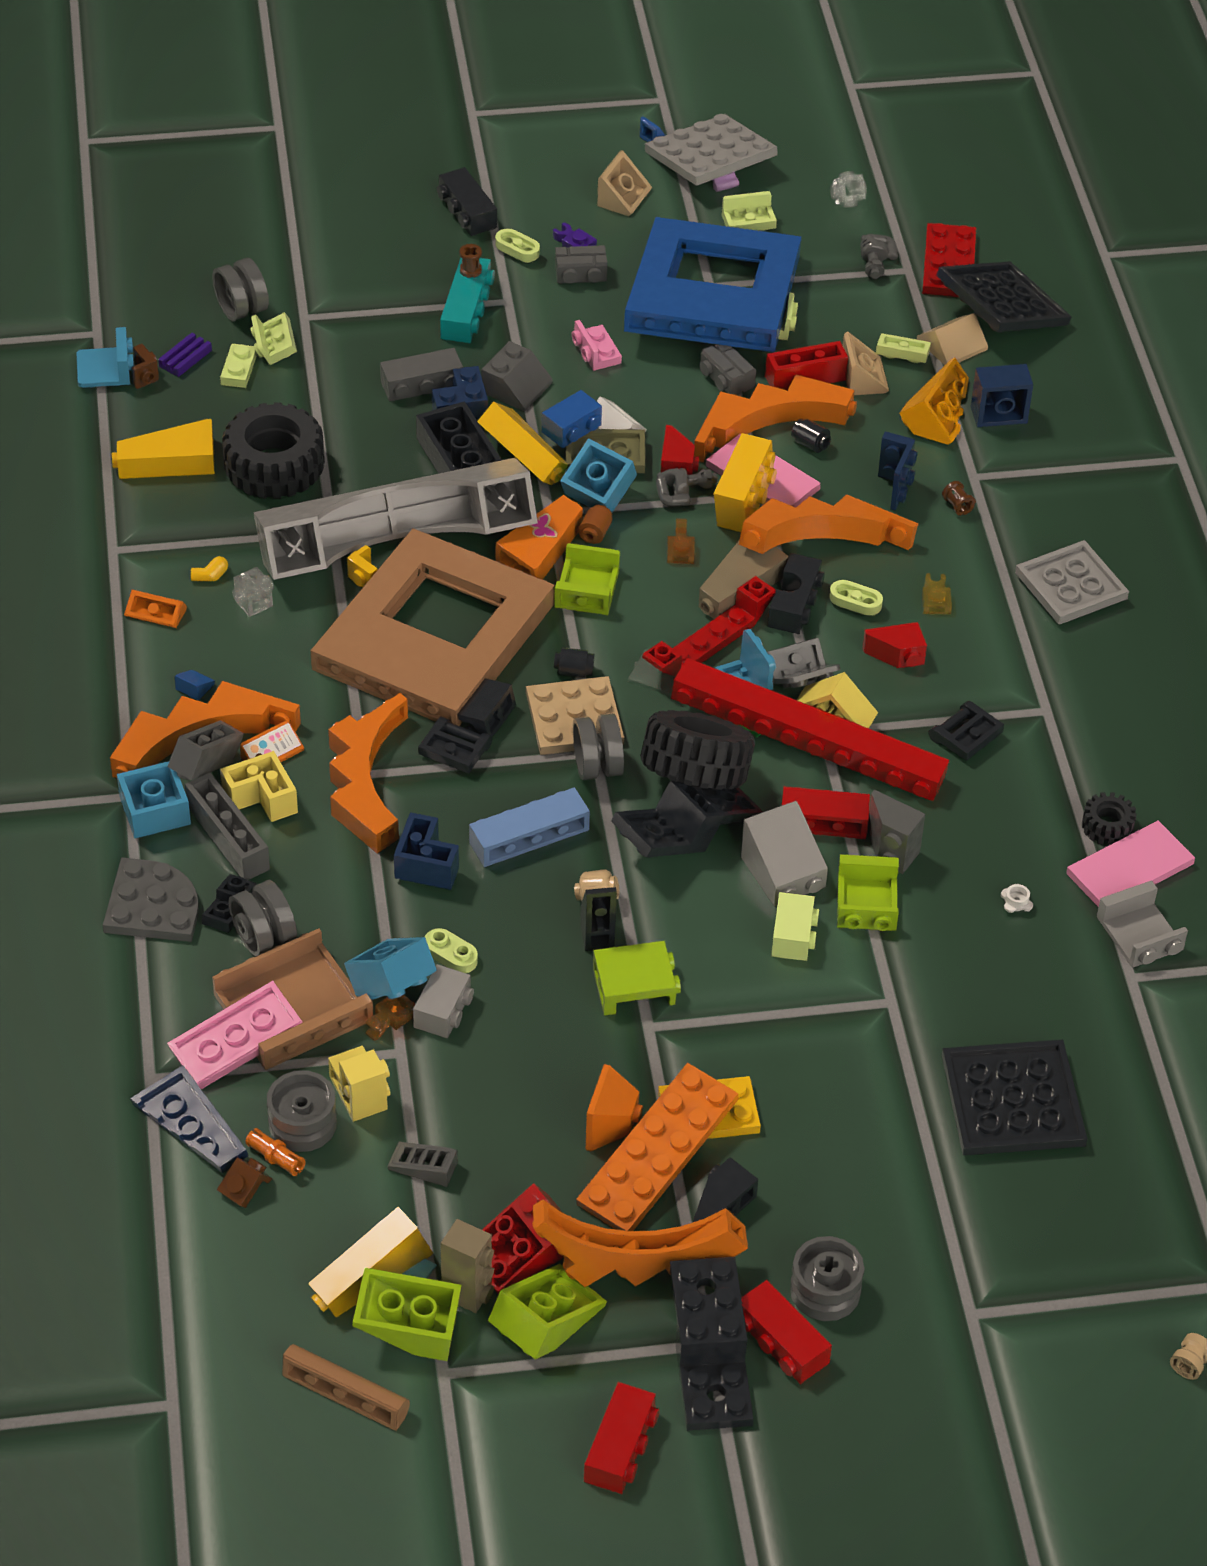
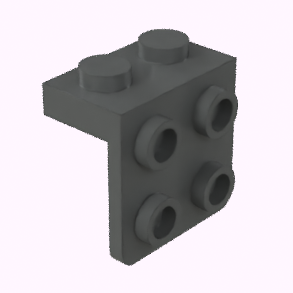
M819 638L767 651L768 654L773 656L776 663L772 682L773 684H782L783 688L804 686L809 684L808 681L817 679L820 681L834 676V671L841 670L839 664L825 665Z

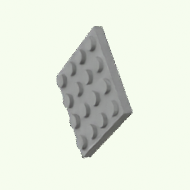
M718 114L707 121L696 122L688 128L677 129L669 135L654 138V140L645 143V152L697 186L777 156V146L726 114Z

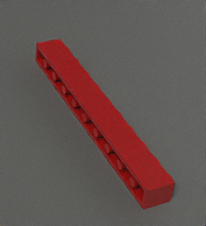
M686 658L674 679L671 695L673 700L733 722V724L742 725L761 735L768 736L786 745L796 747L919 797L934 801L945 779L949 759L695 660Z

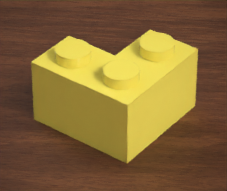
M845 672L805 686L797 701L866 728L871 726L878 714L877 710Z
M274 751L220 769L222 788L238 809L261 803L271 822L298 813L296 788Z
M362 1045L328 1058L329 1077L353 1122L388 1109L387 1096H390L391 1093L386 1078L390 1077V1073L385 1060H379L374 1049L366 1052Z

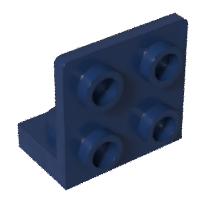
M885 431L881 442L878 477L893 480L890 510L896 511L899 502L904 503L906 499L907 485L911 486L913 484L916 471L912 470V466L914 467L918 451L914 450L915 439Z

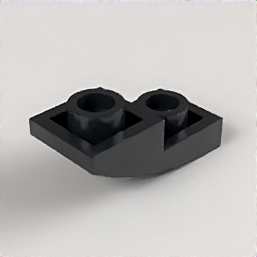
M229 874L216 889V899L202 914V924L229 933L234 927L229 910V897L245 890L252 894L253 886L256 885V882Z

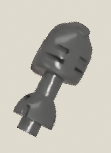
M862 235L860 250L862 259L867 262L865 273L866 275L868 274V277L877 279L885 272L882 261L886 258L890 260L898 258L896 242L891 237L885 235Z
M685 468L668 469L664 472H659L656 479L659 499L666 506L690 505L689 485H698L703 489H711L712 484L717 483V474L712 473L710 468L702 469L694 475H687ZM667 486L673 489V496L669 495Z

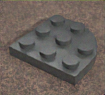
M121 857L103 922L104 933L192 942L199 914L196 890L186 875L166 863Z

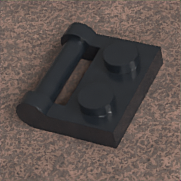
M966 701L960 706L958 712L940 726L935 725L928 731V735L934 743H942L967 761L1003 733L1004 724L975 703ZM970 719L963 726L957 729L954 733H950L951 730L957 727L964 720Z
M441 716L418 746L419 755L470 773L484 751H488L493 737L486 733L478 734L452 724L449 719Z

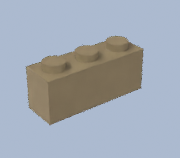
M456 1219L441 1242V1278L443 1282L460 1284L461 1291L458 1305L477 1313L483 1303L487 1304L490 1301L494 1292V1286L492 1285L494 1268L492 1267L494 1255L492 1234Z

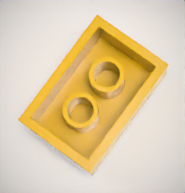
M741 433L714 491L718 527L741 532L744 520L757 511L760 504L766 502L769 484H774L777 475V469H774L776 453L772 450V440Z

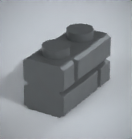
M605 245L568 248L555 247L557 283L606 282L607 257Z
M715 344L714 347L710 346L703 349L701 352L700 370L704 376H709L715 382L716 387L720 391L724 390L726 393L739 395L742 391L746 392L754 388L756 369L732 346Z

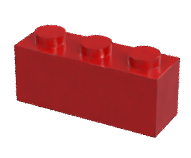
M840 341L767 354L765 378L769 386L787 391L795 375L826 383L846 381L848 355Z
M783 787L782 806L797 801L812 834L866 839L870 794Z
M768 1280L741 1297L746 1332L749 1331L766 1354H771L779 1362L781 1369L786 1375L793 1376L801 1384L830 1363L832 1345Z
M621 1382L617 1383L584 1464L585 1483L619 1494L623 1493L627 1482L632 1484L638 1467L635 1460L638 1454L643 1456L648 1444L649 1436L646 1435L648 1427H655L660 1409L655 1407V1393Z

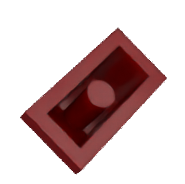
M666 425L661 457V472L675 468H685L687 475H693V472H698L699 456H694L695 445L672 425Z
M918 622L866 629L864 631L862 649L864 653L891 666L904 668L925 664L927 644Z

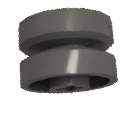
M247 257L234 262L233 267L227 264L213 270L214 291L221 309L229 320L236 321L248 315V311L256 314L268 309L269 297L267 287L258 266L251 258Z
M614 713L599 715L596 721V728L594 722L588 716L574 718L572 728L573 745L581 780L597 779L600 773V765L607 777L622 775L624 772L623 744L616 715Z
M267 880L253 886L252 894L245 890L229 897V910L235 928L246 948L254 956H259L272 950L273 942L283 945L296 939L297 929L293 913L282 891L273 881Z
M293 1071L282 1075L272 1083L267 1092V1113L269 1131L274 1140L283 1141L289 1150L307 1152L324 1146L332 1139L337 1129L335 1090L330 1081L315 1072Z
M824 1236L805 1242L796 1251L792 1266L790 1291L793 1302L801 1312L813 1319L834 1321L848 1316L858 1306L865 1269L863 1258L856 1247L844 1239Z

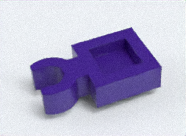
M563 222L562 231L556 228L553 229V238L556 241L562 242V247L597 246V239L580 228L573 231L569 224Z

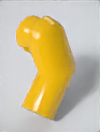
M218 556L205 568H191V581H217L228 569V561L224 557Z

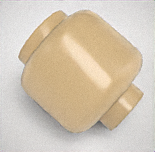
M608 870L584 872L580 876L579 883H575L574 886L576 900L582 901L587 889L616 887V899H619L620 890L617 877L612 876Z

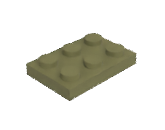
M596 429L566 446V463L568 464L566 471L589 438L632 460L636 473H645V430Z

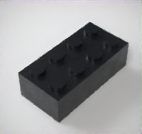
M465 401L416 415L417 440L438 474L502 461Z

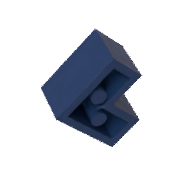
M479 367L453 369V387L432 389V410L465 401L478 421L488 409V398Z
M410 812L394 853V877L396 879L451 890L459 870V845L439 841L438 818Z

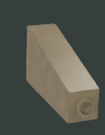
M738 541L700 587L699 608L704 614L715 619L736 604L737 588L753 577L757 576L768 585L773 586L783 579V571L789 556L777 547L768 550L764 554H760L739 545Z

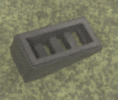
M398 1142L388 1164V1170L447 1187L458 1163V1150L448 1147ZM403 1153L409 1154L406 1162H399ZM415 1157H419L417 1164L412 1163ZM426 1160L431 1161L429 1165H424Z

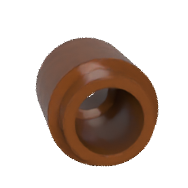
M598 504L587 511L578 528V533L584 541L597 544L603 540L612 523V513L609 508Z

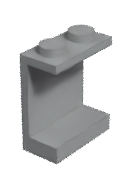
M1152 880L1100 898L1097 918L1132 968L1142 964H1150L1156 959L1167 955H1175L1184 950L1188 933L1186 927L1173 931L1154 904L1158 888Z

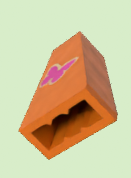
M565 495L536 514L537 524L516 528L497 541L496 561L543 580L566 550L567 544L571 543L578 534V528L583 520V508Z

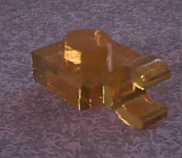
M676 518L675 536H668L667 563L694 564V537L686 536L687 519Z
M404 994L394 999L386 997L375 1005L376 1015L371 1016L366 1021V1024L371 1027L366 1031V1035L375 1041L385 1033L388 1026L395 1030L399 1029L413 1019L415 1003Z

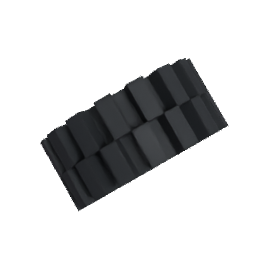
M1101 792L1100 797L1096 794L1093 795L1091 800L1088 799L1084 808L1082 828H1084L1085 835L1090 834L1089 839L1092 841L1096 838L1099 839L1098 844L1103 845V842L1106 841L1109 846L1114 841L1117 842L1133 834L1137 813L1135 806L1131 807L1132 802L1129 799L1124 802L1125 796L1121 794L1116 798L1114 792H1110V796H1106L1105 792ZM1111 816L1116 818L1118 822H1107L1100 817Z

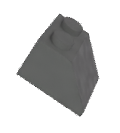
M511 341L481 369V377L486 395L524 412L552 384L551 376L534 353Z
M874 789L871 793L867 827L871 845L877 857L899 858L898 872L903 874L920 853L925 814Z

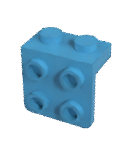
M126 327L116 328V347L83 349L77 351L79 387L130 385L129 370H132L134 360L133 354L129 353H133L132 337H127Z
M751 629L744 630L740 660L717 666L715 669L772 690L773 673L776 669L775 660L772 655L766 652L760 638L755 636Z

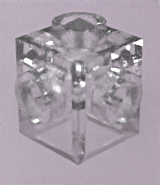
M854 172L840 173L839 177L832 181L830 194L831 198L835 199V205L843 204V208L858 206V202L866 199L867 186L863 180V174L854 175ZM845 187L849 190L848 196H846Z
M258 567L233 577V597L249 617L273 606V582Z

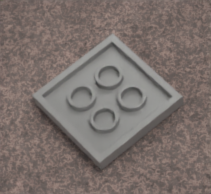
M1085 540L1016 565L1015 573L1059 625L1128 599L1129 591Z

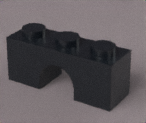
M790 553L783 571V591L776 589L769 608V628L800 635L803 624L808 625L811 616L810 605L815 606L818 597V590L816 589L817 587L821 588L824 582L825 572L821 571L822 560Z

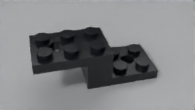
M670 781L655 809L615 812L611 822L619 829L622 836L628 838L641 855L651 858L705 852L720 824L744 823V819L761 814L763 811L739 787H734L733 789L723 788L722 790L707 789L695 785H686L679 781Z
M735 1257L670 1261V1274L677 1320L676 1353L686 1430L753 1426L754 1419L745 1363L747 1334ZM707 1285L712 1287L715 1292L704 1295L698 1291V1288ZM712 1391H719L725 1398L721 1401H713L707 1395Z

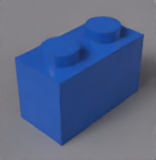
M582 390L542 412V433L561 448L576 442L582 436L602 425V405Z

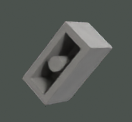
M437 964V971L431 974L413 1008L414 1028L448 1038L453 1027L457 1028L459 1026L462 1010L465 1005L469 1006L471 1003L474 989L471 988L470 974Z

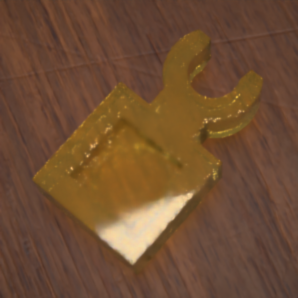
M926 574L925 587H923L922 591L923 613L951 614L950 587H945V574H941L940 581H933L930 578L931 575Z

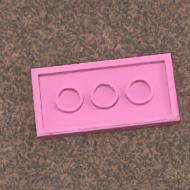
M741 434L707 458L706 467L722 476ZM778 456L775 457L774 469H777V475L774 484H769L766 502L774 498L797 507L809 496L814 495L820 490V482Z
M1158 820L1068 866L1066 874L1099 907L1100 898L1151 880L1154 884H1157L1193 865L1195 857Z
M271 981L167 1044L180 1065L186 1068L198 1086L203 1089L259 1055L258 1043L303 1022L276 984Z

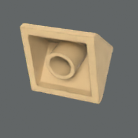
M623 150L616 155L598 178L597 206L630 216L651 190L652 186Z
M975 313L956 318L917 336V340L931 342L930 352L944 365L954 357L960 363L988 349Z
M847 331L843 338V348L848 355L847 388L855 390L854 395L883 394L888 392L889 388L881 357Z

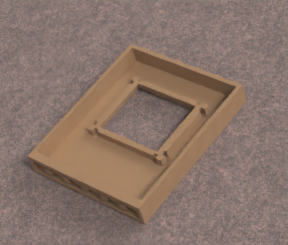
M412 528L311 649L312 670L385 701L401 693L408 699L409 711L433 721H437L442 716L449 719L450 723L460 726L462 721L459 720L458 713L485 678L497 679L553 607L555 585ZM425 578L498 607L466 648L393 619Z

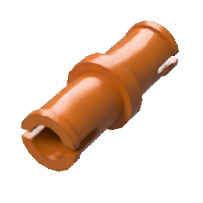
M254 1128V1132L251 1130L247 1135L246 1145L265 1156V1160L268 1163L279 1165L292 1176H297V1172L300 1174L304 1169L305 1159L287 1149L283 1141L272 1139L258 1128Z

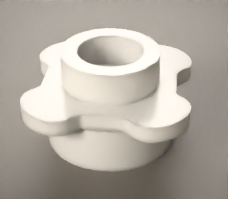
M1014 884L1002 890L1001 897L1005 900L1004 909L1007 912L1030 911L1033 908V903L1029 900L1030 891L1025 886Z

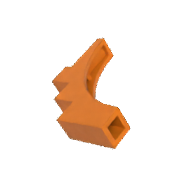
M401 693L386 700L381 706L365 714L358 721L349 715L328 729L329 748L337 754L329 762L330 782L339 788L330 796L331 815L377 854L399 839L398 819L385 807L375 791L371 779V770L374 758L381 744L396 727L408 719V699Z
M541 1200L533 1205V1228L535 1232L552 1243L559 1254L564 1255L563 1268L566 1274L571 1279H576L584 1287H587L613 1270H616L620 1277L626 1278L636 1287L664 1269L670 1274V1261L735 1257L748 1249L745 1225L726 1208L705 1219L680 1227L656 1231H624L602 1228L581 1222L560 1212L545 1200Z

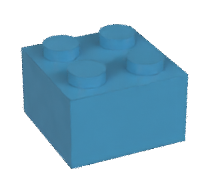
M588 438L560 482L565 495L590 508L598 504L604 505L612 513L636 478L637 473L632 460Z
M169 761L117 774L120 800L134 839L191 824L189 801L177 772L167 767Z
M425 937L386 939L344 963L355 995L362 996L367 993L370 999L388 996V999L400 997L406 993V988L425 983L427 976L437 971Z

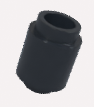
M799 419L792 428L791 435L795 438V441L816 453L826 450L831 443L830 430L809 419Z
M562 647L561 653L555 652L554 669H559L558 675L585 678V675L592 676L595 654L588 653V650Z

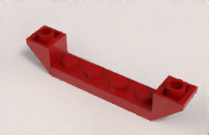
M757 576L753 577L737 588L736 604L675 647L672 648L665 642L660 641L644 652L642 658L661 672L676 677L686 658L703 663L743 635L744 630L753 628L774 597L776 589Z

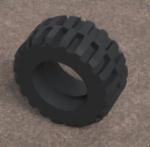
M274 402L272 405L261 403L255 408L253 406L248 407L244 413L239 412L235 415L223 432L222 441L226 475L237 488L243 489L246 494L251 496L256 494L259 498L266 499V497H273V499H281V496L292 497L298 491L302 493L307 490L309 484L313 485L323 472L325 459L322 428L312 415L309 416V413L302 408L300 410L297 409L295 405L288 404L286 406L282 405L281 402ZM271 448L286 449L278 453L261 452Z
M661 710L655 712L648 720L640 756L643 765L648 770L656 772L661 777H667L669 780L707 789H733L734 787H740L747 781L755 740L751 732L744 730L742 726L735 725L727 720H721L718 717L683 710Z

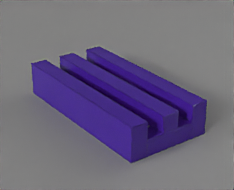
M191 333L158 359L159 367L179 377L212 351L211 342L206 341L204 343L202 337L196 338V334Z

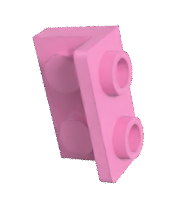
M580 320L575 321L574 331H572L573 343L580 348L583 360L589 363L593 371L622 364V355L603 325L585 329Z

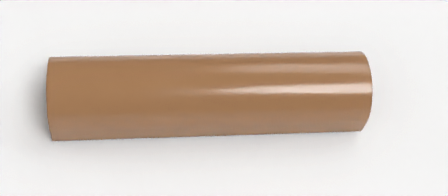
M295 1344L289 1346L283 1354L282 1375L392 1430L397 1431L404 1421L410 1406L409 1399Z

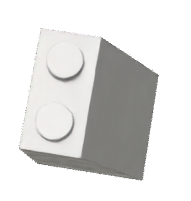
M797 801L744 819L741 858L773 906L778 905L779 892L806 895L818 892L826 887L828 868Z

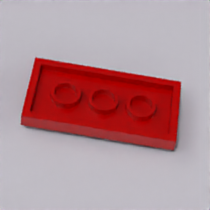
M927 223L922 294L959 297L955 292L947 288L936 274L939 267L974 264L976 227Z

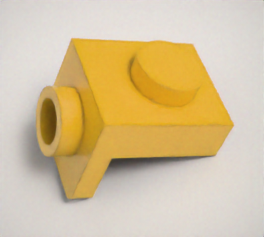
M365 545L347 557L348 577L357 586L364 587L378 570V568L371 564V548Z

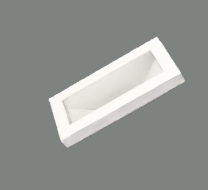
M601 396L598 398L597 402L602 405V425L599 426V429L645 430L646 432V428L614 402Z

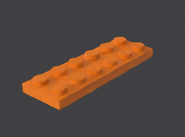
M687 1063L577 1197V1206L615 1230L634 1231L739 1100L738 1093Z

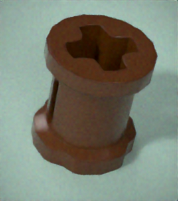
M476 244L463 245L459 250L460 257L462 258L460 273L465 277H477L482 273V266L480 264L482 249Z
M960 481L949 483L942 491L943 499L954 506V511L959 516L968 514L975 506V498L965 492L964 486Z

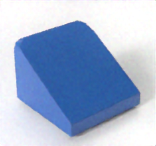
M644 116L640 118V137L650 142L658 136H665L656 124Z
M194 670L179 673L174 677L176 690L198 701L215 684V680Z

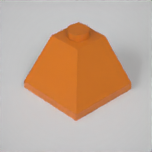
M603 1065L587 1111L586 1150L594 1151L629 1135L633 1124L639 1123L641 1120L643 1105L639 1104V1091L610 1065Z

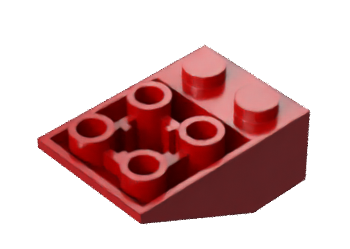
M534 1183L482 1229L492 1234V1249H494L492 1285L498 1294L502 1289L535 1275L564 1257V1255L557 1252L552 1243L545 1237H540L533 1228V1205L539 1201L545 1200L562 1212L552 1198Z

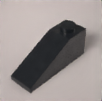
M616 887L587 889L581 903L580 916L585 951L615 947Z
M731 1157L723 1164L715 1165L708 1174L693 1222L705 1219L725 1208L736 1216L757 1197L758 1178Z

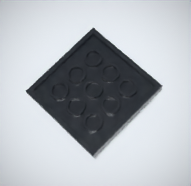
M1011 261L939 267L936 274L947 288L955 292L962 302L968 304L974 310V313L983 318L990 325V328L996 332L1069 325L1072 318L1069 313Z
M1064 1040L942 1049L941 1056L963 1155L1086 1146L1087 1135Z

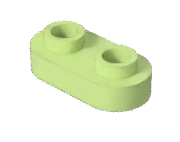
M502 229L496 233L495 243L500 251L526 263L539 258L540 244L536 240L513 229Z
M838 580L830 587V600L837 606L864 615H875L882 609L883 596L875 589L848 580Z
M441 928L433 929L425 935L434 960L450 969L463 973L471 972L476 968L478 953L473 945L448 930Z

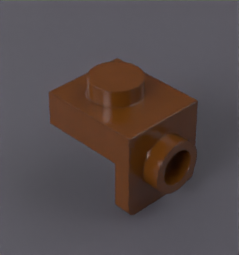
M143 344L134 346L135 366L132 367L133 383L139 389L159 380L158 363L155 354L152 351L149 352Z
M237 1157L217 1190L241 1207L246 1208L262 1181L270 1183L272 1177L264 1173L267 1167L257 1160L250 1158L247 1162Z

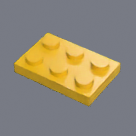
M750 1076L718 1079L719 1082L736 1091L739 1095V1100L707 1139L760 1133L761 1125ZM669 1085L658 1086L659 1097Z

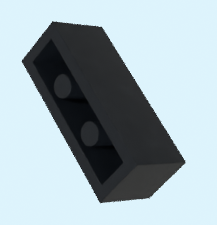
M465 167L439 175V186H437L439 198L445 201L450 213L457 217L460 226L465 228L470 236L497 228L496 206Z

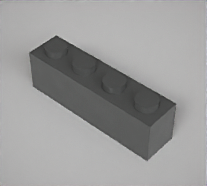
M207 773L186 783L185 792L189 801V810L239 876L249 880L270 870L268 846L211 773Z

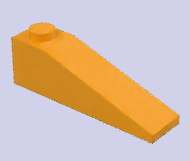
M955 357L939 370L906 403L899 413L904 425L909 427L914 435L947 445L951 444L960 432L961 425L958 423V418L963 415L964 410L961 407V400L966 398L969 377Z

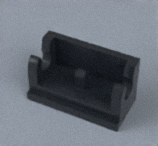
M485 678L458 713L460 721L474 726V728L467 726L465 729L478 734L486 733L493 737L516 707L512 684Z

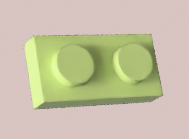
M881 333L876 354L891 359H906L912 363H926L931 342Z
M231 344L220 377L221 385L247 387L257 356L254 346Z

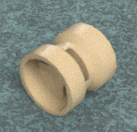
M1189 1333L1181 1343L1182 1349L1176 1350L1171 1357L1170 1364L1180 1376L1195 1380L1204 1370L1203 1364L1207 1363V1339L1199 1334Z

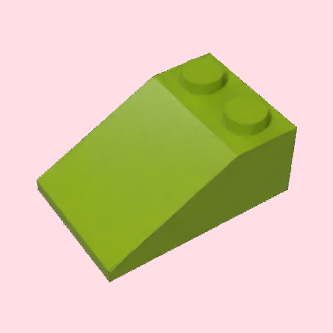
M558 1264L502 1289L488 1321L501 1334L507 1336L522 1348L527 1355L536 1360L556 1350L604 1308L607 1301L589 1286L584 1287L576 1279H571L566 1274L563 1266Z
M365 1267L352 1326L415 1356L448 1361L461 1285Z

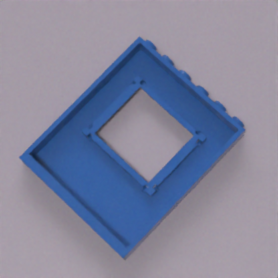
M655 217L625 308L624 332L775 352L787 308L789 292L792 289L800 258L801 236ZM684 253L759 263L753 288L676 278Z

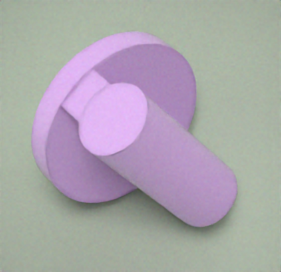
M735 171L712 180L713 188L716 192L739 186Z

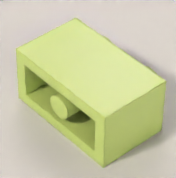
M779 892L771 957L807 961L808 949H815L816 932L811 931V926L817 927L819 909L814 908L815 896Z

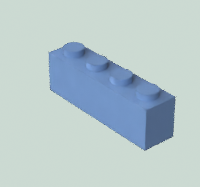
M574 787L469 824V843L483 867H487L588 831L590 811Z

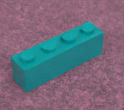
M460 258L440 319L441 339L471 343L473 333H478V317H483L484 301H488L489 285H493L495 271L491 270V259L480 258L482 273L479 276L465 277L460 273V265L462 264V258Z

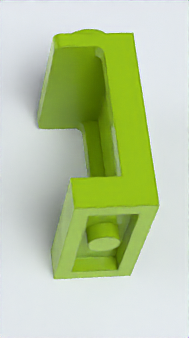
M568 543L560 581L556 582L555 608L608 615L620 570V551Z
M840 854L837 928L896 931L899 909L897 908L899 858Z
M665 941L594 950L593 971L604 1016L616 1014V1003L667 996L669 1006L676 1004V994L681 992L680 980L678 975L673 976L672 970L675 969L674 957L672 952H667Z

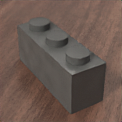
M455 348L380 362L381 383L389 401L432 393V389L453 387V369L463 368Z
M220 720L179 736L167 767L176 771L180 778L193 780L232 764L244 733Z

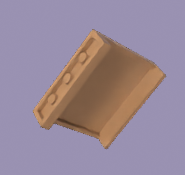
M320 928L310 933H304L288 943L278 945L266 953L249 958L244 963L230 969H225L212 977L214 996L223 1009L273 981L303 1023L258 1043L259 1055L257 1059L265 1070L373 1021L372 1000L367 993L362 996L355 995L351 982L323 945Z

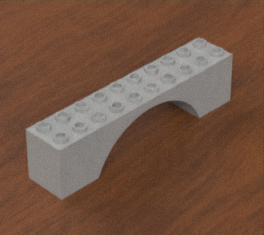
M516 458L253 512L263 565L273 580L326 569L337 559L359 550L365 545L371 546L406 537L412 528L427 534L473 532L486 535L538 523L530 472Z

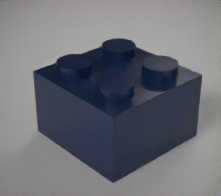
M1027 364L976 368L971 410L977 427L1028 423L1033 382Z

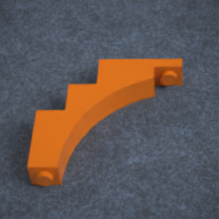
M795 375L788 391L761 383L757 384L750 399L720 391L695 439L694 456H699V461L704 462L707 454L712 453L714 447L722 448L741 433L748 434L754 430L777 423L809 419L811 421L845 425L849 416L853 417L856 411L857 401H854L855 390Z
M850 495L844 496L834 506L811 496L797 507L771 498L744 520L739 545L764 554L768 550L787 542L803 539L831 538L864 542L877 546L886 541L909 550L913 547L918 523Z
M222 681L208 704L181 696L167 719L141 711L110 757L112 777L117 778V774L158 764L173 753L179 736L220 720L242 733L256 734L266 731L270 724L278 725L287 720L296 732L301 724L300 705Z

